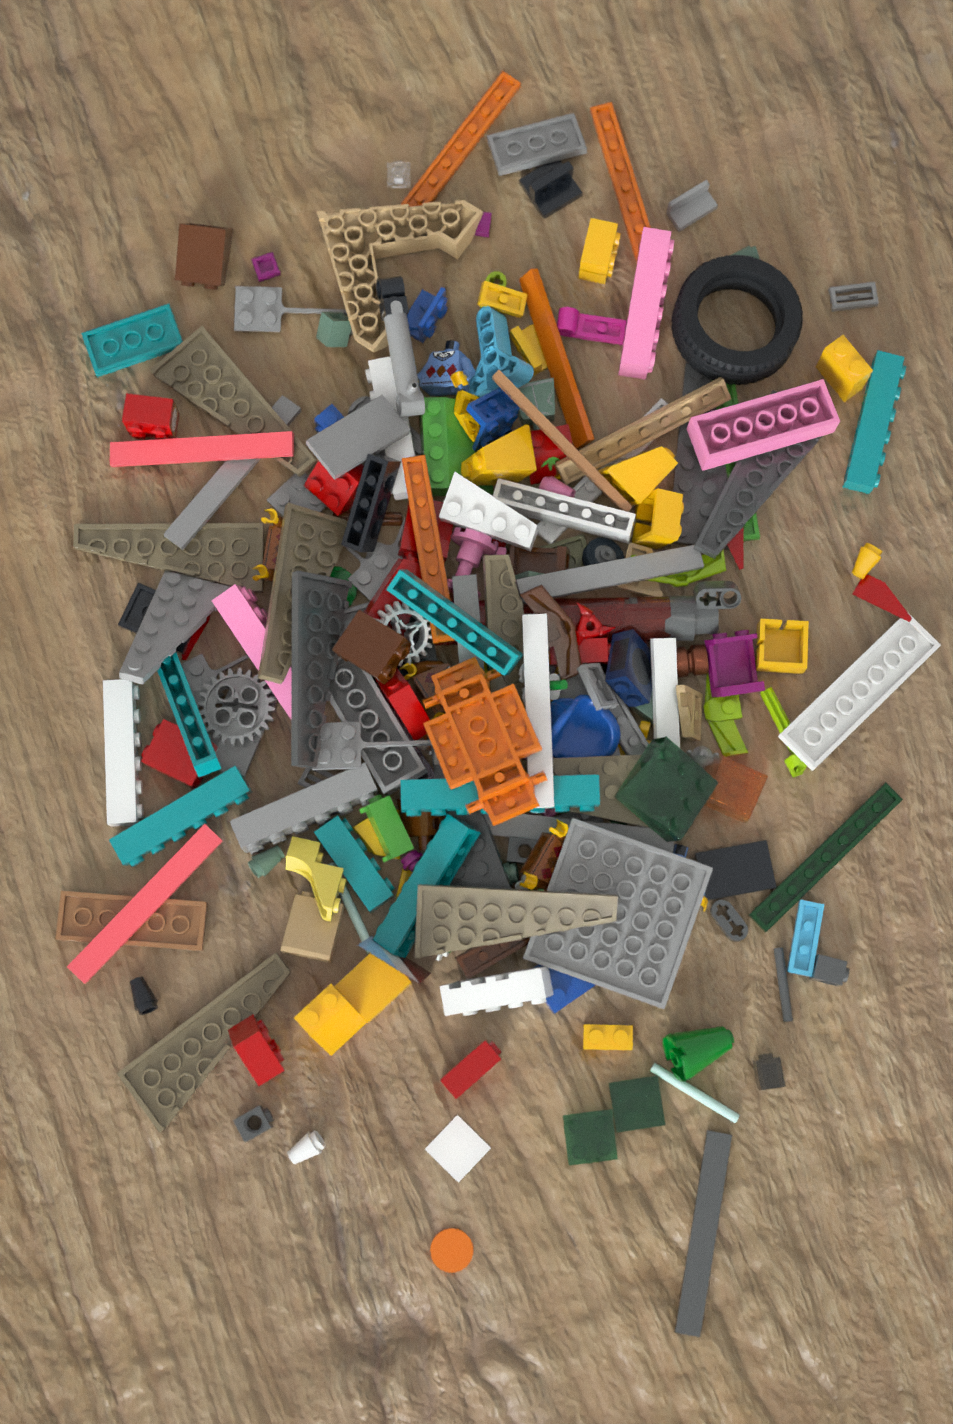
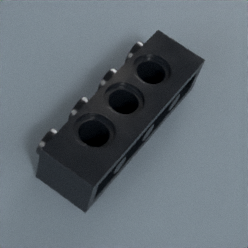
M382 454L367 455L341 545L361 553L374 552L401 461Z

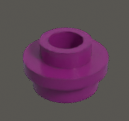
M413 850L404 856L401 860L404 871L410 870L413 872L416 863L422 858L423 854Z

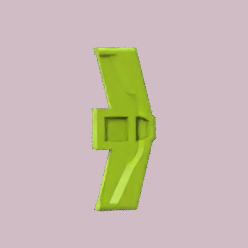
M724 549L715 559L705 554L701 555L704 564L702 569L648 579V581L666 583L673 587H687L692 582L726 571Z
M708 673L706 676L705 704L703 706L704 716L709 723L723 757L748 754L734 720L742 719L743 717L739 694L712 697Z

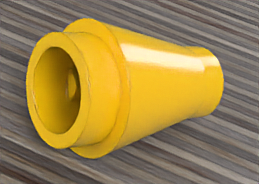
M865 543L864 547L861 546L851 573L860 579H864L868 572L880 561L882 551L872 544Z

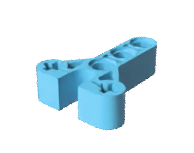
M489 306L482 307L476 316L481 359L475 376L470 379L469 393L477 397H482L499 388L492 380V376L498 370L517 388L528 383L534 374L533 366L516 356H512L506 316Z

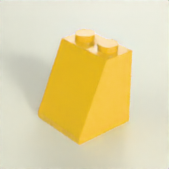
M524 425L493 441L461 463L462 476L475 485H496L498 478L518 483L535 472L537 469L529 425Z
M661 446L597 471L633 506L641 504L678 462L674 459L675 455L671 450Z
M333 984L325 988L294 1017L302 1028L331 1056L367 1023Z

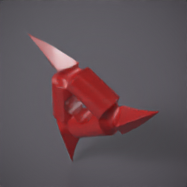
M576 602L581 614H583L577 627L578 631H576L578 646L583 641V638L588 639L598 637L599 635L601 637L616 628L602 626V623L592 614L590 609ZM588 622L593 625L591 631L586 628Z

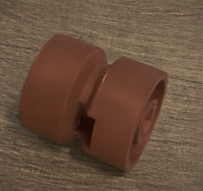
M705 644L691 645L689 649H686L684 646L676 647L677 678L688 677L689 673H693L694 676L708 674L709 667Z

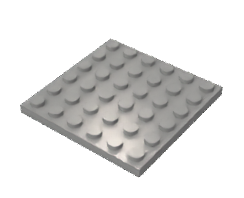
M572 818L547 891L618 895L617 921L589 927L584 926L567 931L552 932L541 936H531L523 959L665 1009L713 868Z

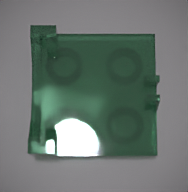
M612 1109L562 1115L569 1166L618 1159Z

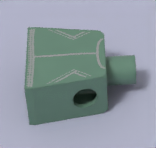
M554 378L528 382L518 388L550 422L554 421ZM519 409L517 415L521 425L533 426V430H539L540 428Z

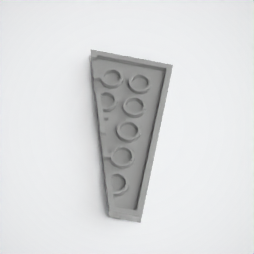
M165 570L119 671V679L144 684L161 667V663L168 656L171 657L176 652V648L182 642L185 643L206 622V618L213 611H217L212 600L229 589L230 586Z

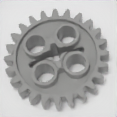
M229 668L227 676L220 671V679L217 680L213 676L211 677L212 686L204 684L208 691L207 693L200 692V696L204 698V701L197 702L198 706L204 708L200 710V714L202 717H205L203 719L204 724H209L206 728L209 734L215 731L213 734L215 740L222 736L221 742L223 744H226L228 739H230L232 746L236 745L237 740H240L241 744L245 746V739L247 738L254 743L253 735L257 734L262 738L263 735L260 730L262 728L269 730L270 728L266 722H274L273 717L269 713L276 712V709L270 706L276 700L275 698L268 697L273 692L271 689H265L268 685L266 681L259 683L258 674L252 678L251 670H248L243 675L241 668L238 669L237 674H234L232 669ZM223 690H232L230 698L226 700L220 698ZM246 692H256L254 700L245 701L244 695ZM236 702H239L242 707L257 706L258 710L238 708L237 712H235L232 707L217 708L216 704L236 706ZM229 713L230 717L226 723L218 722L220 714ZM250 714L254 716L251 724H242V718L245 715Z

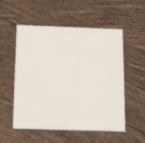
M458 1115L425 1148L458 1183L491 1149Z

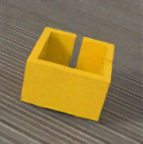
M594 218L590 219L578 279L605 284L607 277H612L621 233L617 232V223Z
M657 488L641 504L636 505V519L650 522L652 526L635 523L632 543L659 549L678 541L682 531L680 519L684 510L683 494Z
M760 619L756 631L758 636L756 638V646H758L755 661L756 671L803 674L807 669L809 621L787 620L783 625V630H779L782 620Z

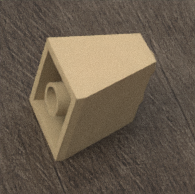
M302 891V895L295 894L281 951L285 954L332 963L345 908L344 904H340L338 913H333L331 922L325 921L321 918L314 893Z

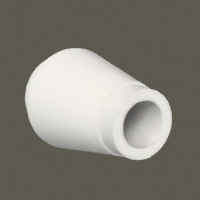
M315 1130L312 1133L307 1132L287 1154L290 1160L297 1164L322 1153V1149L326 1145L321 1135Z

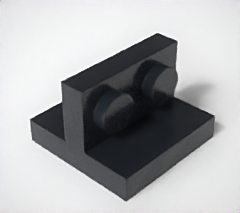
M560 160L544 164L519 179V184L543 219L582 197V191L573 179L574 168L569 161L564 164Z

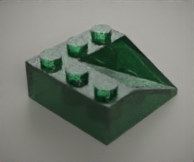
M666 736L651 740L614 797L666 842L680 841L719 782Z

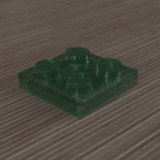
M658 1076L608 1083L616 1133L666 1125Z

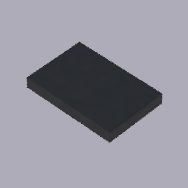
M138 582L118 626L137 634L156 590ZM191 637L185 643L182 642L176 648V652L184 654Z
M767 840L695 853L696 862L713 868L705 890V897L708 901L777 888Z

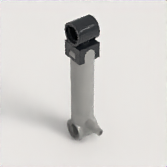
M402 276L378 278L376 281L378 300L381 302L379 304L381 320L385 323L397 393V412L400 417L424 415L425 402L419 388L407 319L409 309Z

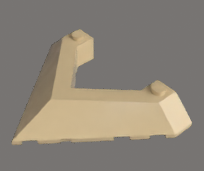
M456 200L455 203L449 204L430 202L422 203L423 206L409 207L408 204L369 207L370 209H340V212L333 213L317 211L355 341L372 352L388 347L385 323L381 320L379 309L381 302L378 300L376 291L378 274L375 259L439 248L458 260L473 239L483 215L482 210L465 200Z

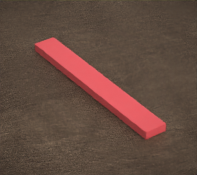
M292 431L110 442V466L112 467L294 456V433Z
M204 824L80 952L67 968L86 984L207 859L223 840Z

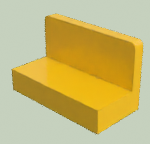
M534 324L523 330L519 326L511 329L510 339L522 359L533 366V376L547 369L548 366Z

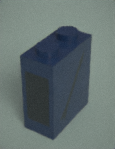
M634 629L612 634L605 678L607 684L629 708L650 703L652 693L651 649Z

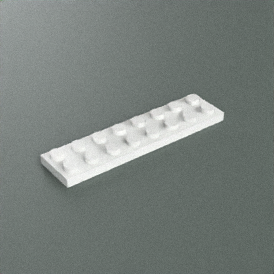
M913 617L910 622L900 618L778 737L813 771L924 663L941 644Z

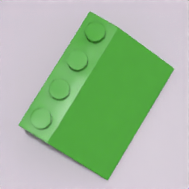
M424 397L425 413L424 415H419L421 455L426 457L432 496H446L454 472L462 476L461 463L476 453L472 449L474 442L469 438L454 415L456 400L454 398ZM476 485L490 495H493V485Z

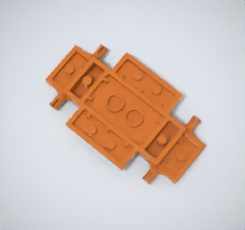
M475 656L431 676L435 685V695L422 701L426 709L440 703L445 710V714L423 724L450 789L452 790L474 780L479 799L466 804V808L469 814L483 808L488 813L493 826L540 806L535 796L534 786L547 781V777L544 771L529 776L520 759L543 749L515 685L511 684L491 693L489 681L502 676V674L495 669L485 672L480 667Z

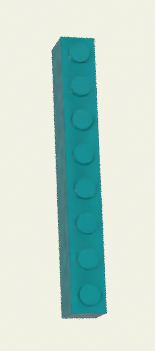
M599 775L553 776L554 807L548 808H555V812H570V808H580L581 812L594 811V807H599ZM446 779L401 780V811L406 812L407 816H421V812H431L432 816L446 815V811H456V815H470L466 804L479 799L474 780L452 790ZM483 808L480 809L481 814H488ZM534 808L530 810V813H544L547 808Z

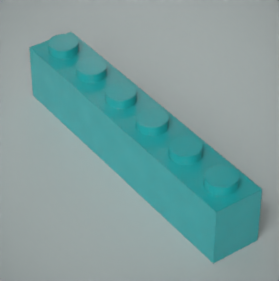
M877 350L871 364L873 371L867 381L842 488L870 494L873 488H877L879 485L881 474H877L879 466H883L886 452L882 451L884 444H888L891 431L888 430L889 422L893 423L896 414L893 404L894 400L898 401L901 393V387H898L899 379L903 380L906 372V366L903 365L905 357Z
M407 569L399 570L386 589L504 676L512 672L524 655Z
M175 652L161 663V667L157 672L198 777H202L222 768L178 654Z
M234 766L109 839L121 863L125 866L131 865V867L142 863L144 861L143 857L150 852L154 855L166 848L164 844L171 840L177 842L187 836L185 832L191 828L195 830L201 828L204 824L208 823L206 820L213 815L216 818L222 816L229 811L227 807L230 805L244 803L249 799L248 795L253 793L239 767Z
M447 814L446 818L441 821L434 838L428 843L422 858L416 863L410 878L402 886L398 898L390 906L389 913L383 923L378 926L372 940L392 955L406 958L416 938L418 884L449 886L479 837V831L462 819Z

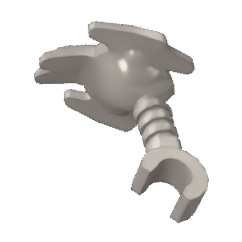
M706 746L696 747L693 752L692 750H687L683 755V758L689 759L690 763L693 762L696 765L693 805H702L705 766L719 764L720 762L719 753L715 752L712 754L711 750Z

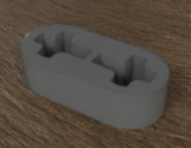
M718 900L711 906L710 914L713 920L729 940L739 942L747 936V924L728 901ZM717 905L727 907L728 910L725 913L729 920H726L723 915H716L718 911ZM730 921L736 927L740 925L743 928L740 931L741 937L737 934L734 936L731 934L733 928L729 924Z

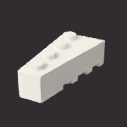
M454 472L439 514L441 521L464 529H473L493 539L531 551L539 530L538 525Z
M545 966L461 980L440 986L445 1016L463 1013V1016L477 1014V1010L485 1009L486 1012L500 1010V1006L508 1005L509 1009L523 1006V1002L531 1001L532 1005L545 1003L547 997L554 995L549 968Z

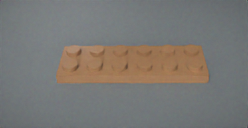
M61 891L56 940L90 943L134 896ZM167 899L124 945L203 951L208 902Z

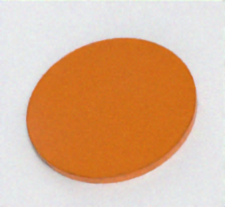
M444 1229L434 1237L431 1243V1258L439 1269L450 1273L459 1272L467 1267L472 1259V1241L465 1232L459 1229Z

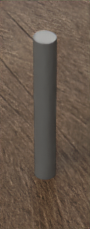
M783 947L774 948L783 1022L793 1021L784 950Z

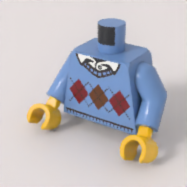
M448 340L446 341L444 351L432 352L427 363L417 373L419 386L430 396L457 395V391L460 390L468 393L470 391V379L475 376L476 371L471 360L459 351L460 344L457 341Z

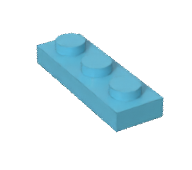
M799 900L787 966L788 973L812 977L825 904Z

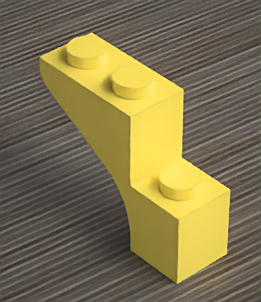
M292 836L286 855V870L297 872L309 881L321 918L331 922L333 913H338L341 899L338 898L339 893H344L347 879L343 878L344 868L322 864L324 853L320 852L321 842Z

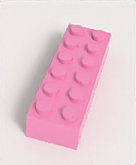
M643 227L618 373L620 376L646 380L647 372L652 373L656 352H652V350H656L660 331L655 328H659L662 319L663 307L659 306H663L667 289V285L664 284H667L671 265L670 260L674 247V240H670L671 231Z
M824 379L691 417L687 426V432L701 469L704 471L834 433L840 419Z
M235 584L213 599L212 602L259 671L268 613L264 608L260 609L256 604L258 599L251 589ZM292 664L282 684L265 680L290 719Z

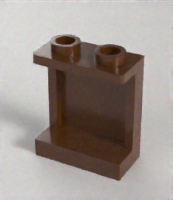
M510 545V551H506V555L509 554L514 575L526 571L547 574L569 569L570 550L565 546H557V548L532 547V550L528 551Z
M358 610L332 650L341 659L351 662L378 679L381 683L386 684L395 675L396 668L401 660L408 656L411 643L401 634Z

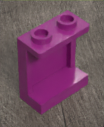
M749 630L734 631L735 636L727 637V633L712 634L713 639L704 640L708 657V673L712 697L765 691L764 681H758L753 647V639L758 638L757 633L749 634Z

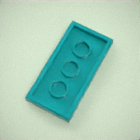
M169 303L81 333L96 377L170 353L183 342Z

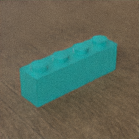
M337 815L314 831V833L335 864L340 868H344L343 875L371 914L394 897L392 891L395 888L387 877L385 879L381 878L378 873L381 870L380 866L373 857L370 860L364 853L367 848L360 838L356 840L350 833L353 828L346 818L341 820Z

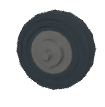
M604 537L591 540L584 548L582 554L584 566L624 559L620 546L613 540Z

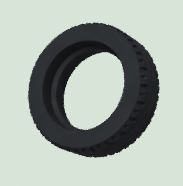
M726 255L711 259L692 271L680 289L671 318L672 335L675 338V345H677L681 356L694 370H697L698 373L713 381L719 377H722L725 383L729 385H747L762 381L764 378L775 374L786 363L799 339L803 323L802 304L799 301V295L788 278L765 261L744 255ZM720 290H739L753 295L768 308L773 316L776 326L773 338L766 346L752 351H736L719 345L706 334L699 322L698 310L702 300L707 295Z

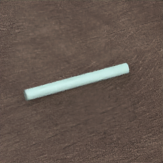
M335 862L328 864L337 867ZM345 886L344 893H339L361 942H363L370 936Z
M656 1063L651 1067L650 1071L733 1123H736L740 1116L738 1113L686 1081H679L673 1073Z

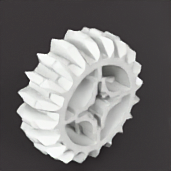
M394 601L393 608L386 604L385 610L387 613L379 610L377 613L381 619L376 620L386 626L391 620L392 630L399 634L401 633L400 629H405L404 636L411 643L408 656L403 660L405 664L409 663L410 665L412 662L411 657L415 662H419V653L423 656L427 655L424 647L432 648V644L427 642L428 638L432 639V635L428 632V630H431L430 625L426 624L429 621L412 608H409L404 602L401 606L399 601ZM407 613L416 621L405 625L397 615ZM419 630V639L415 645L413 635Z

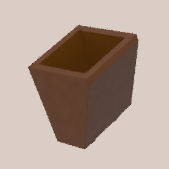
M180 223L175 280L181 281L182 286L195 287V283L204 284L205 289L218 290V286L225 285L233 228Z

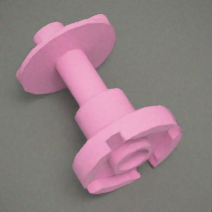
M456 527L451 536V540L460 546L456 557L459 566L455 576L471 575L472 569L479 566L483 554L494 555L496 553L498 542L494 541L491 543L492 537L473 529L466 528L465 532H460L461 527ZM447 579L450 594L451 592L453 593V581Z

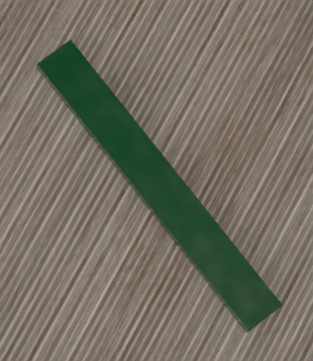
M885 782L748 916L766 933L903 799Z

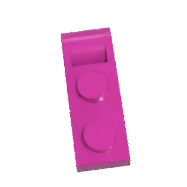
M571 307L559 309L557 328L561 336L623 345L626 320L580 314L579 310Z

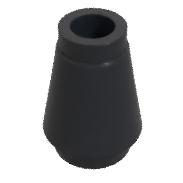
M137 977L129 982L135 1011H138L139 1015H146L155 1011L158 1008V1000L144 980V977Z

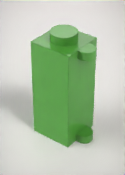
M381 794L368 800L369 805L359 809L361 814L366 812L386 855V857L382 858L383 862H387L414 849L390 795L384 798Z

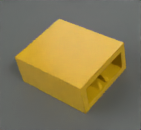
M844 335L824 348L816 365L817 370L844 402L863 389L873 371Z
M370 953L340 980L335 987L366 1022L370 1023L412 982L408 976Z

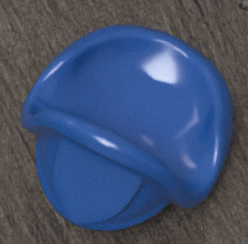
M579 695L575 699L560 698L550 702L552 756L554 758L613 755L619 745L621 732L615 716L609 709L603 710L602 708L600 711H596L589 695Z

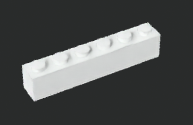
M390 356L369 360V369H365L368 383L373 385L374 391H370L371 401L383 395L397 412V393ZM401 417L410 428L409 418ZM411 431L410 434L385 449L386 456L401 461L391 493L396 501L408 498L402 458L416 456Z
M499 478L493 493V497L522 516L628 544L630 543L636 522V514Z
M123 679L103 680L107 824L111 827L135 825L144 817L143 804H139V795L143 794V783L138 778V771H142V758L138 756V747H141V734L137 733V723L141 722L140 709H136V700L140 699L139 685H136L135 682Z

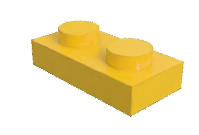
M483 281L477 305L482 307L489 306L498 312L521 318L524 314L528 294Z
M583 1024V1049L633 1050V1025Z

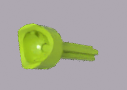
M769 687L765 691H761L760 695L781 734L791 723L773 688ZM787 746L791 754L784 762L794 778L802 775L807 765Z

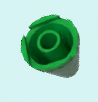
M723 1026L669 1033L662 1040L665 1058L667 1061H672L674 1067L671 1068V1071L681 1082L691 1079L732 1049V1043H734L732 1032L729 1029L726 1030Z

